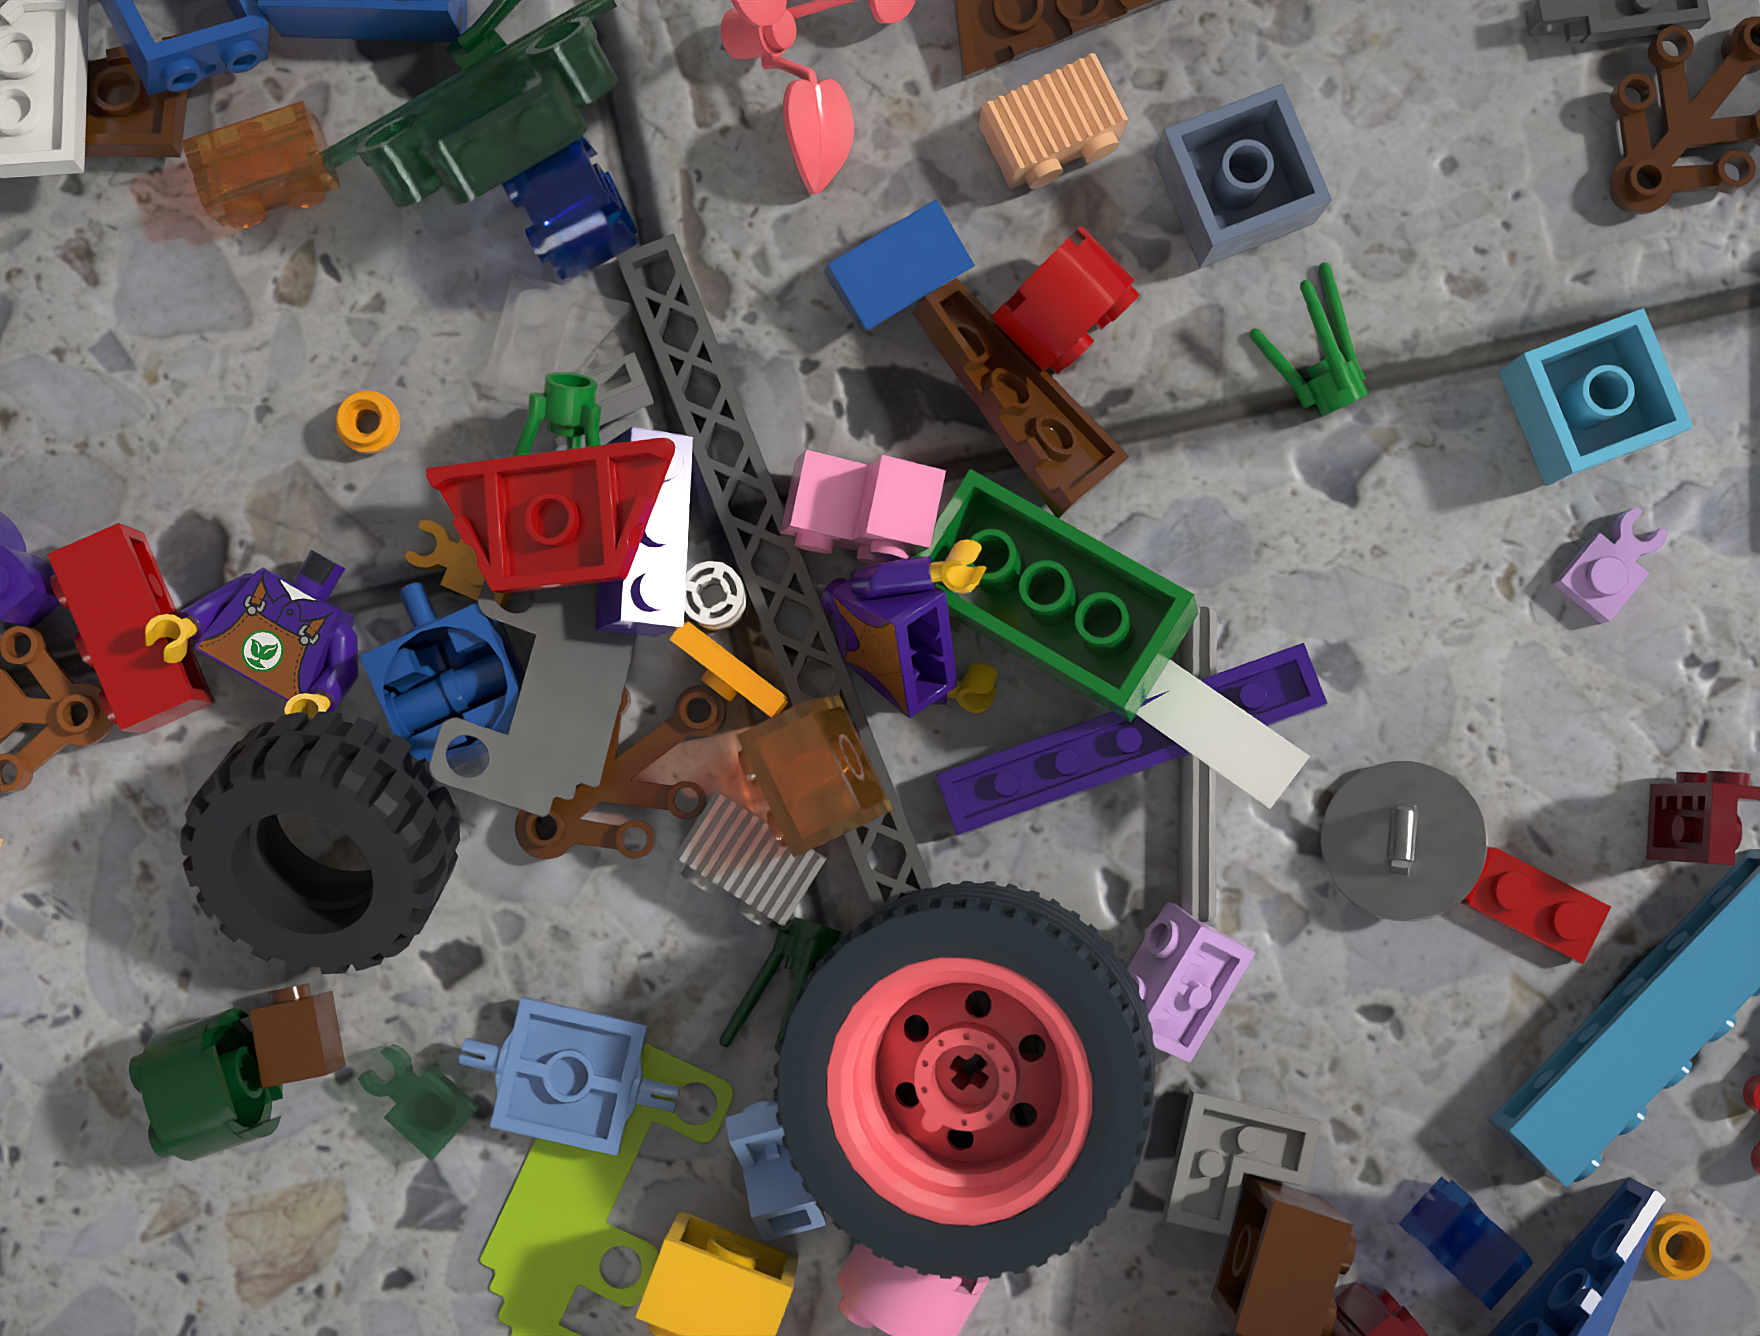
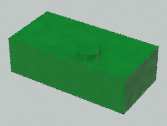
M970 469L937 520L930 548L916 554L914 557L931 556L933 562H940L946 560L954 544L961 540H973L981 545L982 549L976 560L966 565L968 567H986L979 583L972 591L964 594L950 590L943 581L936 582V587L946 592L949 616L1131 723L1199 614L1195 595Z

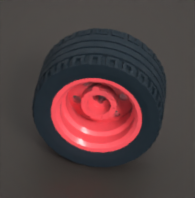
M962 881L960 884L951 885L949 882L938 887L918 890L911 895H905L860 923L838 941L815 964L816 967L806 976L800 992L790 1004L792 1008L791 1013L784 1018L782 1025L784 1030L783 1036L778 1041L776 1048L779 1060L774 1065V1076L778 1078V1086L774 1089V1101L778 1103V1112L775 1114L778 1125H782L785 1134L782 1137L784 1149L789 1150L790 1157L792 1158L789 1162L794 1171H799L804 1181L801 1184L806 1193H811L812 1197L816 1200L815 1205L822 1212L826 1211L833 1219L832 1223L839 1231L843 1229L846 1234L851 1236V1241L858 1245L862 1243L873 1250V1255L880 1259L884 1257L892 1261L894 1266L900 1268L908 1266L917 1269V1273L925 1276L928 1273L939 1275L941 1279H952L953 1276H961L969 1281H976L977 1278L988 1277L990 1280L1001 1278L1002 1273L1010 1271L1014 1275L1025 1273L1026 1268L1032 1265L1039 1268L1046 1264L1052 1255L1062 1256L1069 1252L1070 1246L1074 1242L1081 1244L1088 1237L1089 1231L1094 1226L1099 1227L1106 1220L1107 1210L1109 1208H1116L1121 1199L1122 1192L1125 1187L1130 1185L1134 1177V1170L1140 1163L1152 1114L1156 1070L1153 1029L1147 1016L1145 1000L1141 998L1139 986L1136 980L1132 979L1129 974L1128 966L1124 959H1119L1113 952L1115 947L1108 940L1105 941L1092 924L1087 926L1079 920L1080 914L1073 910L1071 912L1060 906V902L1053 898L1049 902L1039 897L1040 892L1033 890L1029 892L1018 889V886L1009 883L1006 887L996 885V881H985L984 883ZM974 991L986 992L992 1001L991 1011L983 1017L975 1016L967 997ZM912 1015H920L925 1018L929 1026L928 1036L907 1033L905 1028L907 1018ZM1031 1034L1042 1037L1046 1044V1051L1043 1056L1020 1051L1019 1044L1022 1038ZM976 1053L982 1056L986 1063L982 1070H977L970 1076L962 1070L961 1066L965 1060H969ZM903 1082L915 1085L919 1103L914 1106H908L901 1102L897 1095V1086ZM1021 1102L1031 1104L1037 1112L1036 1120L1029 1125H1018L1012 1110L1015 1104ZM951 1129L971 1131L974 1142L967 1148L957 1147L950 1141L949 1131Z

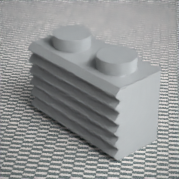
M721 791L714 792L674 856L677 860L686 864L681 872L685 879L710 894H714L718 886L729 891L734 896L740 898L735 910L765 929H768L773 920L785 926L827 859Z

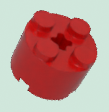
M1081 225L990 318L1043 372L1050 367L1058 375L1065 367L1068 368L1095 341L1087 333L1094 324L1102 330L1110 322H1114L1140 294L1131 286L1135 279Z

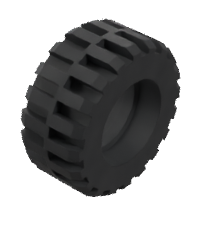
M318 711L312 720H309L307 713L304 712L281 715L276 723L263 722L251 729L242 741L236 742L192 798L185 812L187 822L182 827L180 836L182 855L187 856L182 864L189 886H198L200 890L196 896L198 904L207 917L215 915L222 922L220 931L234 943L241 939L253 947L250 954L266 962L271 957L285 961L286 969L307 972L310 967H319L321 974L346 973L350 965H353L356 971L380 965L384 957L397 956L410 945L415 935L420 934L456 865L458 855L455 850L460 842V826L455 817H450L455 809V805L448 789L445 786L437 788L434 783L435 779L430 772V763L425 757L418 761L408 752L412 747L411 744L395 734L390 739L376 731L378 724L362 718H357L353 724L343 721V714ZM294 813L307 815L323 820L338 828L359 847L369 864L370 870H340L325 866L311 859L289 840L280 825L277 814Z

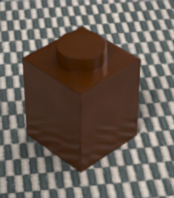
M309 983L269 991L271 1003L249 1010L262 1088L326 1076L346 1066L333 991L311 995Z

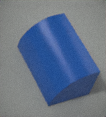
M935 199L827 264L824 274L853 319L863 330L868 331L974 267L975 264L939 202Z

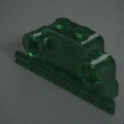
M584 0L321 151L325 163L332 171L359 155L367 167H371L390 199L398 208L415 204L432 195L441 187L444 188L454 205L465 204L480 197L575 142L587 131L588 125L578 108L588 105L605 95L618 81L596 39L597 32L591 21L616 8L615 1Z

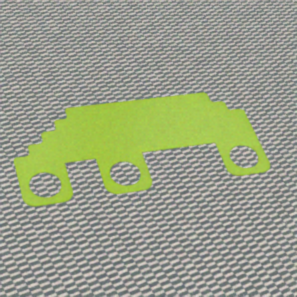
M645 1043L642 1055L644 1079L675 1086L680 1085V1090L690 1083H702L713 1091L716 1097V1110L707 1122L698 1125L689 1124L679 1117L676 1110L675 1113H671L670 1111L637 1104L627 1120L621 1151L617 1156L545 1139H535L480 1257L483 1265L495 1271V1276L489 1288L491 1292L503 1297L504 1303L498 1318L500 1322L512 1328L511 1336H582L559 1325L577 1285L626 1307L634 1306L642 1299L659 1256L658 1251L653 1244L607 1223V1219L653 1121L701 1143L709 1142L717 1135L734 1095L732 1086L726 1080ZM654 1094V1095L661 1096V1097H666V1098H670V1099H675V1098H671V1097H667V1096H662V1095ZM616 1246H626L633 1249L640 1257L642 1264L640 1277L633 1285L626 1288L612 1287L603 1279L600 1271L602 1257L609 1249Z

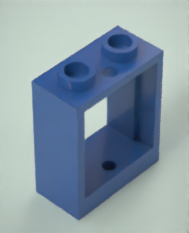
M99 0L149 95L165 90L173 92L184 91L198 84L201 79L228 71L230 73H243L253 69L261 61L268 59L269 24L263 12L257 6L256 0H226L236 20L157 43L154 42L133 0Z

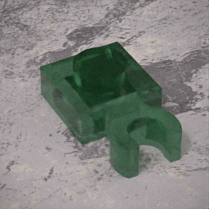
M388 1045L382 1050L381 1054L393 1064V1078L390 1081L383 1080L377 1073L369 1069L363 1072L358 1077V1080L363 1089L369 1094L377 1097L389 1096L396 1103L385 1115L384 1119L430 1161H433L481 1107L434 1065L427 1068L418 1077L413 1072V1062L409 1053L399 1045Z

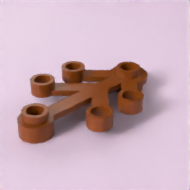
M24 626L11 627L4 632L0 639V653L10 663L27 666L51 699L27 697L0 664V743L24 723L47 724L48 726L17 754H0V792H19L24 790L31 783L33 773L68 744L76 746L94 745L106 738L114 726L105 715L99 701V692L103 688L91 683H74L47 650L45 636L36 629ZM27 635L31 641V648L27 655L20 657L16 651V644L20 637ZM82 702L88 710V716L85 722L78 726L72 719L74 707ZM11 761L17 768V776L11 784H7L2 777V770Z

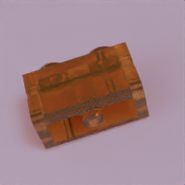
M303 100L182 140L183 142H181L189 168L194 175L193 180L200 202L205 211L222 226L229 224L232 228H248L262 223L266 219L265 212L285 205L295 209L315 206L325 200V192L339 188L341 185L333 160L329 154V147L322 126Z

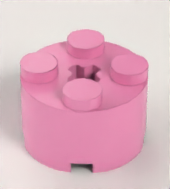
M860 1243V1245L855 1244L837 1276L839 1289L844 1295L838 1304V1308L854 1324L864 1328H872L875 1325L890 1336H958L990 1279L982 1277L977 1278L976 1281H969L961 1276H953L952 1279H941L939 1275L929 1273L925 1276L917 1273V1269L908 1266L900 1268L894 1266L892 1261L881 1257V1259L872 1254L873 1250Z

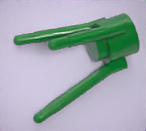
M1323 262L1319 265V273L1337 343L1310 280H1303L1300 283V290L1307 305L1306 308L1326 356V359L1307 368L1311 381L1306 382L1259 329L1254 328L1249 334L1251 340L1258 346L1263 355L1295 390L1303 409L1316 404L1322 417L1369 395L1363 382L1366 377L1356 358L1338 287L1335 283L1331 265L1328 262Z
M570 372L547 374L544 381V392L529 394L528 414L512 457L529 455L541 420L547 421L546 428L549 432L560 436H567V450L581 448L582 435L584 434L586 447L599 446L601 406L595 404L597 381L591 377Z

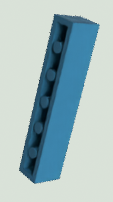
M1750 849L1489 1118V1121L1544 1176L1566 1188L1573 1181L1579 1182L1590 1176L1602 1161L1601 1152L1617 1135H1624L1634 1130L1647 1114L1645 1106L1662 1089L1673 1087L1679 1083L1692 1067L1690 1059L1707 1042H1714L1727 1034L1737 1020L1735 1013L1751 996L1760 995V849Z

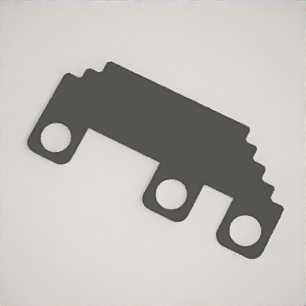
M484 579L478 599V605L482 613L489 618L536 635L509 734L506 735L459 718L448 719L440 728L430 761V772L433 778L442 784L544 817L550 812L553 798L559 797L565 800L574 798L577 784L582 783L591 787L599 786L637 635L595 630L598 583L533 590L534 602L532 606L523 613H510L499 606L495 600L494 592L491 591ZM463 735L473 736L485 745L489 761L483 773L475 777H462L452 771L446 760V750L449 743L456 737Z

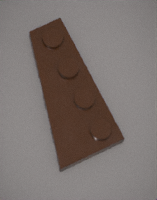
M953 0L963 81L1165 0Z
M182 33L168 37H163L162 40H168L185 34ZM123 46L106 49V58L88 61L85 157L181 158L188 89L179 92L165 90L149 95Z

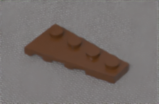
M958 278L926 295L914 309L912 314L1055 517L1060 518L1129 458L1125 451L1047 371L1043 372L990 318L992 316L991 312Z

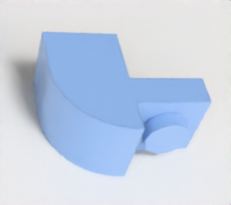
M774 1101L757 1102L746 1107L740 1114L725 1117L729 1143L743 1168L751 1218L764 1242L827 1225L824 1212L815 1205L816 1200L812 1197L811 1193H806L801 1184L804 1181L799 1171H794L789 1162L792 1158L790 1157L789 1150L784 1149L782 1137L785 1134L782 1125H778L775 1115L778 1112V1103Z

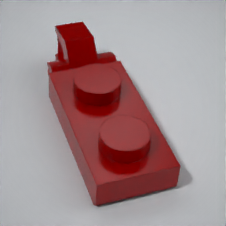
M1488 846L1486 861L1479 880L1472 891L1460 903L1557 954L1584 964L1611 909V906L1496 847Z

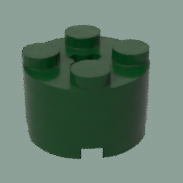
M229 1009L158 1033L148 1041L143 1053L134 1055L129 1063L130 1080L134 1088L142 1094L144 1106L150 1120L148 1128L149 1142L153 1151L159 1157L167 1158L175 1155L185 1161H194L269 1136L277 1129L281 1116L270 1119L272 1102L283 1098V1084L262 1088L253 1032H250L240 1021L250 1017V1015L243 1010Z

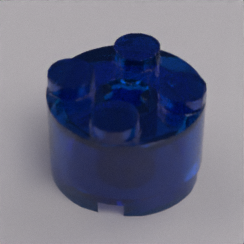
M578 127L512 162L509 168L498 174L499 180L511 202L516 208L524 206L533 225L525 229V233L534 252L543 264L550 261L554 270L563 281L569 277L575 279L640 244V240L635 236V233L638 232L615 182L609 172L604 173L598 163L592 165L590 158L598 153L584 132Z

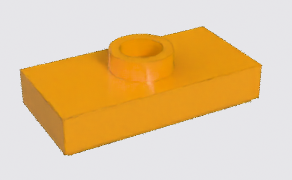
M689 621L687 623L683 622V627L676 629L669 638L707 668L700 679L729 702L732 701L737 693H740L774 720L778 718L788 705V698Z

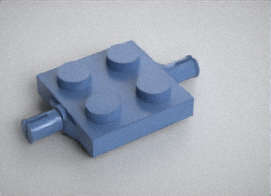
M526 996L520 998L513 1030L502 1047L465 1038L461 1051L484 1055L485 1057L463 1053L459 1055L458 1061L460 1066L465 1065L496 1072L497 1098L490 1123L491 1128L616 1156L621 1151L627 1120L637 1104L675 1113L678 1100L675 1099L679 1097L681 1088L680 1085L675 1086L643 1078L642 1055L650 1024ZM654 1094H658V1095H662V1096H667V1097H671V1098H675V1099H670V1098H666V1097H661V1096H657V1095H654Z

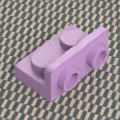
M1167 902L1164 905L1157 919L1148 928L1145 939L1127 970L1132 979L1136 980L1139 986V994L1145 1000L1147 1016L1153 1029L1155 1048L1190 1063L1256 953L1241 941L1196 920L1184 909L1172 902Z

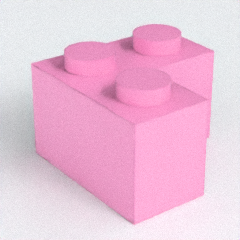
M805 450L795 460L780 533L796 537L795 546L807 551L832 554L834 546L858 551L856 560L867 565L908 559L929 549L931 546L946 470L881 455L871 464L867 465Z

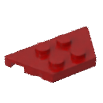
M667 437L431 467L426 468V478L432 488L440 491L455 517L452 523L463 542L474 550L477 557V566L491 591L505 594L626 580L674 456L675 442Z

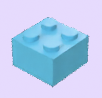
M1644 308L1523 353L1498 371L1545 486L1652 447L1694 428Z

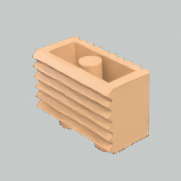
M1090 53L1085 58L1077 59L1072 64H1066L1061 69H1055L1051 74H1045L1038 80H1032L1027 85H1021L1018 89L1011 90L1004 96H998L993 101H987L981 106L979 127L986 143L990 146L991 153L995 157L1002 175L1007 181L1008 187L1014 189L1027 182L1030 189H1037L1058 178L1063 173L1062 165L1082 156L1086 163H1092L1116 150L1119 146L1118 139L1123 136L1128 118L1096 54Z

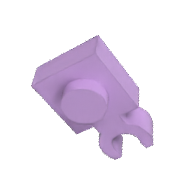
M1638 507L1627 510L1615 518L1610 530L1611 541L1601 533L1591 536L1552 583L1600 624L1610 622L1650 574L1635 561L1639 556L1652 553L1661 548L1668 536V532L1664 528L1652 531L1644 541L1638 540L1632 532L1634 521L1643 512Z

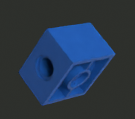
M416 582L403 587L399 595L414 628L397 639L359 655L393 735L397 734L411 744L412 747L408 752L418 761L425 757L429 763L440 728L448 719L459 718L508 735L525 671L503 622L484 615L479 608L478 602L446 617L438 618L423 584ZM463 735L456 737L449 743L446 750V760L452 769L488 751L479 739Z

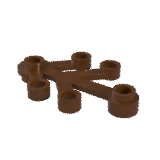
M1760 16L1743 19L1727 33L1721 44L1723 62L1691 102L1689 101L1684 61L1691 55L1694 48L1691 34L1682 27L1670 26L1663 29L1651 41L1647 53L1651 64L1656 67L1665 134L1653 149L1645 115V109L1651 105L1656 96V88L1653 81L1644 74L1632 73L1623 78L1614 87L1610 95V103L1619 116L1624 159L1613 168L1609 187L1611 198L1618 208L1638 215L1650 214L1664 206L1669 201L1672 193L1716 189L1721 193L1730 194L1737 192L1753 179L1756 172L1755 162L1748 153L1742 150H1731L1713 164L1673 166V164L1687 148L1753 142L1760 146V109L1752 115L1710 119L1745 74L1755 73L1760 70V47L1756 46L1750 38L1751 33L1760 39ZM1663 41L1673 43L1677 47L1678 56H1671L1666 53L1663 48ZM1625 88L1635 89L1640 94L1641 103L1629 101L1625 95ZM1725 163L1731 164L1738 169L1739 180H1733L1727 176L1724 168ZM1638 172L1644 174L1650 180L1652 189H1645L1639 185L1637 181Z
M624 685L599 786L591 787L582 784L575 790L574 798L570 800L559 797L553 798L548 815L555 819L557 831L549 840L542 839L536 832V823L542 816L520 809L515 821V835L519 845L526 853L539 859L561 857L574 844L617 849L622 855L631 859L642 858L650 854L656 845V833L649 823L642 820H630L618 826L581 818L602 802L669 810L680 819L698 817L707 805L706 792L699 784L692 781H681L674 785H666L632 779L689 735L707 737L718 732L724 725L727 717V707L722 696L714 689L703 685L687 688L676 700L674 715L616 758L622 715L626 713L631 703L630 692ZM696 699H705L711 706L709 718L701 723L693 722L688 715V707ZM684 788H692L699 798L697 807L689 813L682 812L675 802L677 793ZM632 827H640L647 835V844L639 852L630 850L625 844V834Z

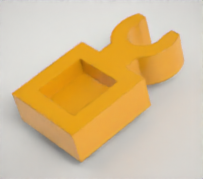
M421 520L418 527L435 536L437 541L436 549L427 556H421L407 550L404 556L406 560L416 567L427 571L438 570L442 567L447 568L440 585L478 601L484 577L477 566V557L474 550L465 544L462 539H460L459 543H455L449 531L438 523L430 520ZM494 592L496 602L504 609L511 593L501 594Z

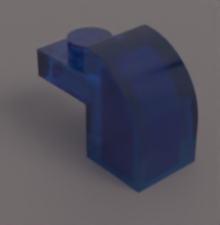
M1442 1176L1398 1224L1489 1311L1494 1308L1534 1263L1526 1250L1487 1217L1467 1192L1453 1180L1448 1182Z

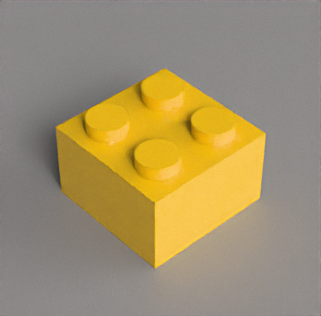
M679 1210L664 1240L635 1318L647 1322L648 1331L655 1336H776L793 1291L799 1256Z

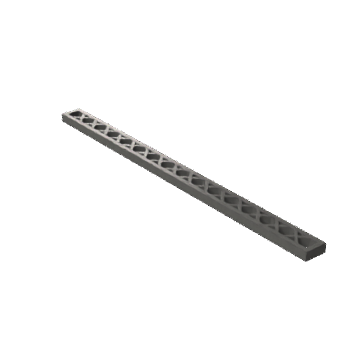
M673 233L619 254L616 258L687 436L693 437V453L874 912L876 913L885 906L897 901L901 892L911 895L920 889L934 888L844 660L841 657L840 650L800 549L795 546L796 539L794 536L780 533L784 516L783 506L675 234ZM670 256L676 273L666 295L664 296L641 286L635 269ZM682 291H684L689 306L678 301ZM649 304L660 308L655 319ZM672 314L694 322L698 326L697 334L688 353L664 343L662 339ZM705 347L712 363L700 358ZM671 360L682 364L678 376ZM695 370L720 382L721 388L711 410L686 400L684 393ZM727 404L730 407L734 420L722 416ZM694 417L705 421L701 433H699ZM717 427L742 437L744 445L734 468L709 458L707 449ZM750 460L757 478L745 473ZM716 474L728 479L724 491H722ZM740 484L765 495L767 503L757 526L738 519L731 514L729 507ZM773 518L780 536L767 531ZM739 531L751 536L747 549L744 547ZM762 541L786 551L790 561L780 584L756 575L752 564ZM795 576H797L803 594L790 589ZM761 589L775 594L770 607H768ZM785 599L810 609L813 620L803 643L778 633L775 621ZM818 633L827 653L813 648ZM784 647L798 652L793 666H791ZM808 657L833 667L836 680L826 702L801 691L798 679ZM841 691L850 712L835 706ZM807 705L822 711L816 726ZM831 715L856 725L860 735L849 761L825 751L821 742V737ZM864 750H866L874 771L858 765ZM830 763L845 769L839 785ZM854 773L878 783L881 788L883 798L873 820L848 810L844 796ZM888 808L897 830L881 824ZM853 822L869 828L863 844ZM877 832L901 842L907 855L897 879L878 872L870 866L867 856ZM911 868L914 871L920 889L905 883ZM877 882L892 888L886 904ZM975 991L970 993L967 998L975 1016H985ZM915 1015L922 1034L928 1036V1022L920 1015ZM975 1053L972 1058L964 1061L961 1068L966 1074L972 1076L977 1070H982L984 1065L978 1063L980 1055ZM1020 1103L1015 1104L1012 1110L1017 1124L1028 1125ZM961 1131L967 1147L971 1146L974 1142L973 1134L971 1131Z

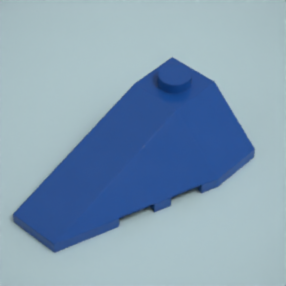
M1629 1177L1488 1336H1608L1665 1199L1656 1190Z

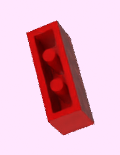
M117 523L47 554L55 572L50 577L53 592L59 602L66 609L70 610L79 630L74 636L76 647L83 660L90 667L95 668L103 688L99 692L101 707L110 722L119 726L120 731L148 733L215 703L189 639H187L186 655L177 663H168L163 660L164 648L169 643L175 641V639L162 637L156 640L153 645H145V631L149 621L163 614L177 616L178 612L144 532Z

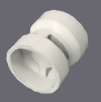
M707 561L695 565L686 573L684 610L696 624L707 630L722 631L733 627L742 619L747 610L748 596L745 585L733 568L722 562Z

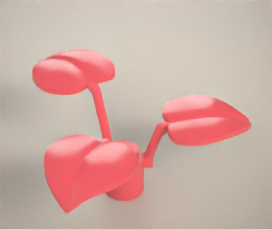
M731 0L735 8L725 13L720 30L726 52L736 60L761 58L763 69H779L801 79L790 82L786 87L783 100L784 125L797 168L809 195L820 193L837 174L850 153L854 138V120L850 103L844 90L835 80L824 79L817 82L813 69L784 59L780 55L787 48L791 47L795 41L796 23L794 19L858 0H814L790 8H786L789 0ZM916 0L868 1L876 21L881 24L896 23L905 18L912 10Z

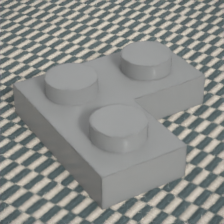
M1190 1089L1163 1208V1219L1169 1223L1230 1237L1243 1173L1308 1187L1321 1123L1314 1118Z

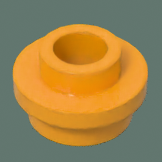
M364 390L348 396L341 403L336 414L335 425L340 439L349 448L363 454H374L387 449L395 441L400 430V415L394 403L385 395L376 391ZM368 414H377L379 417L377 429L372 433H362L360 429L362 419Z
M1669 1212L1658 1216L1643 1254L1650 1267L1662 1276L1672 1280H1687L1697 1276L1706 1269L1711 1259V1244L1706 1230L1697 1220L1682 1213ZM1679 1234L1682 1241L1680 1250L1673 1255H1668L1666 1252L1668 1240L1672 1235Z

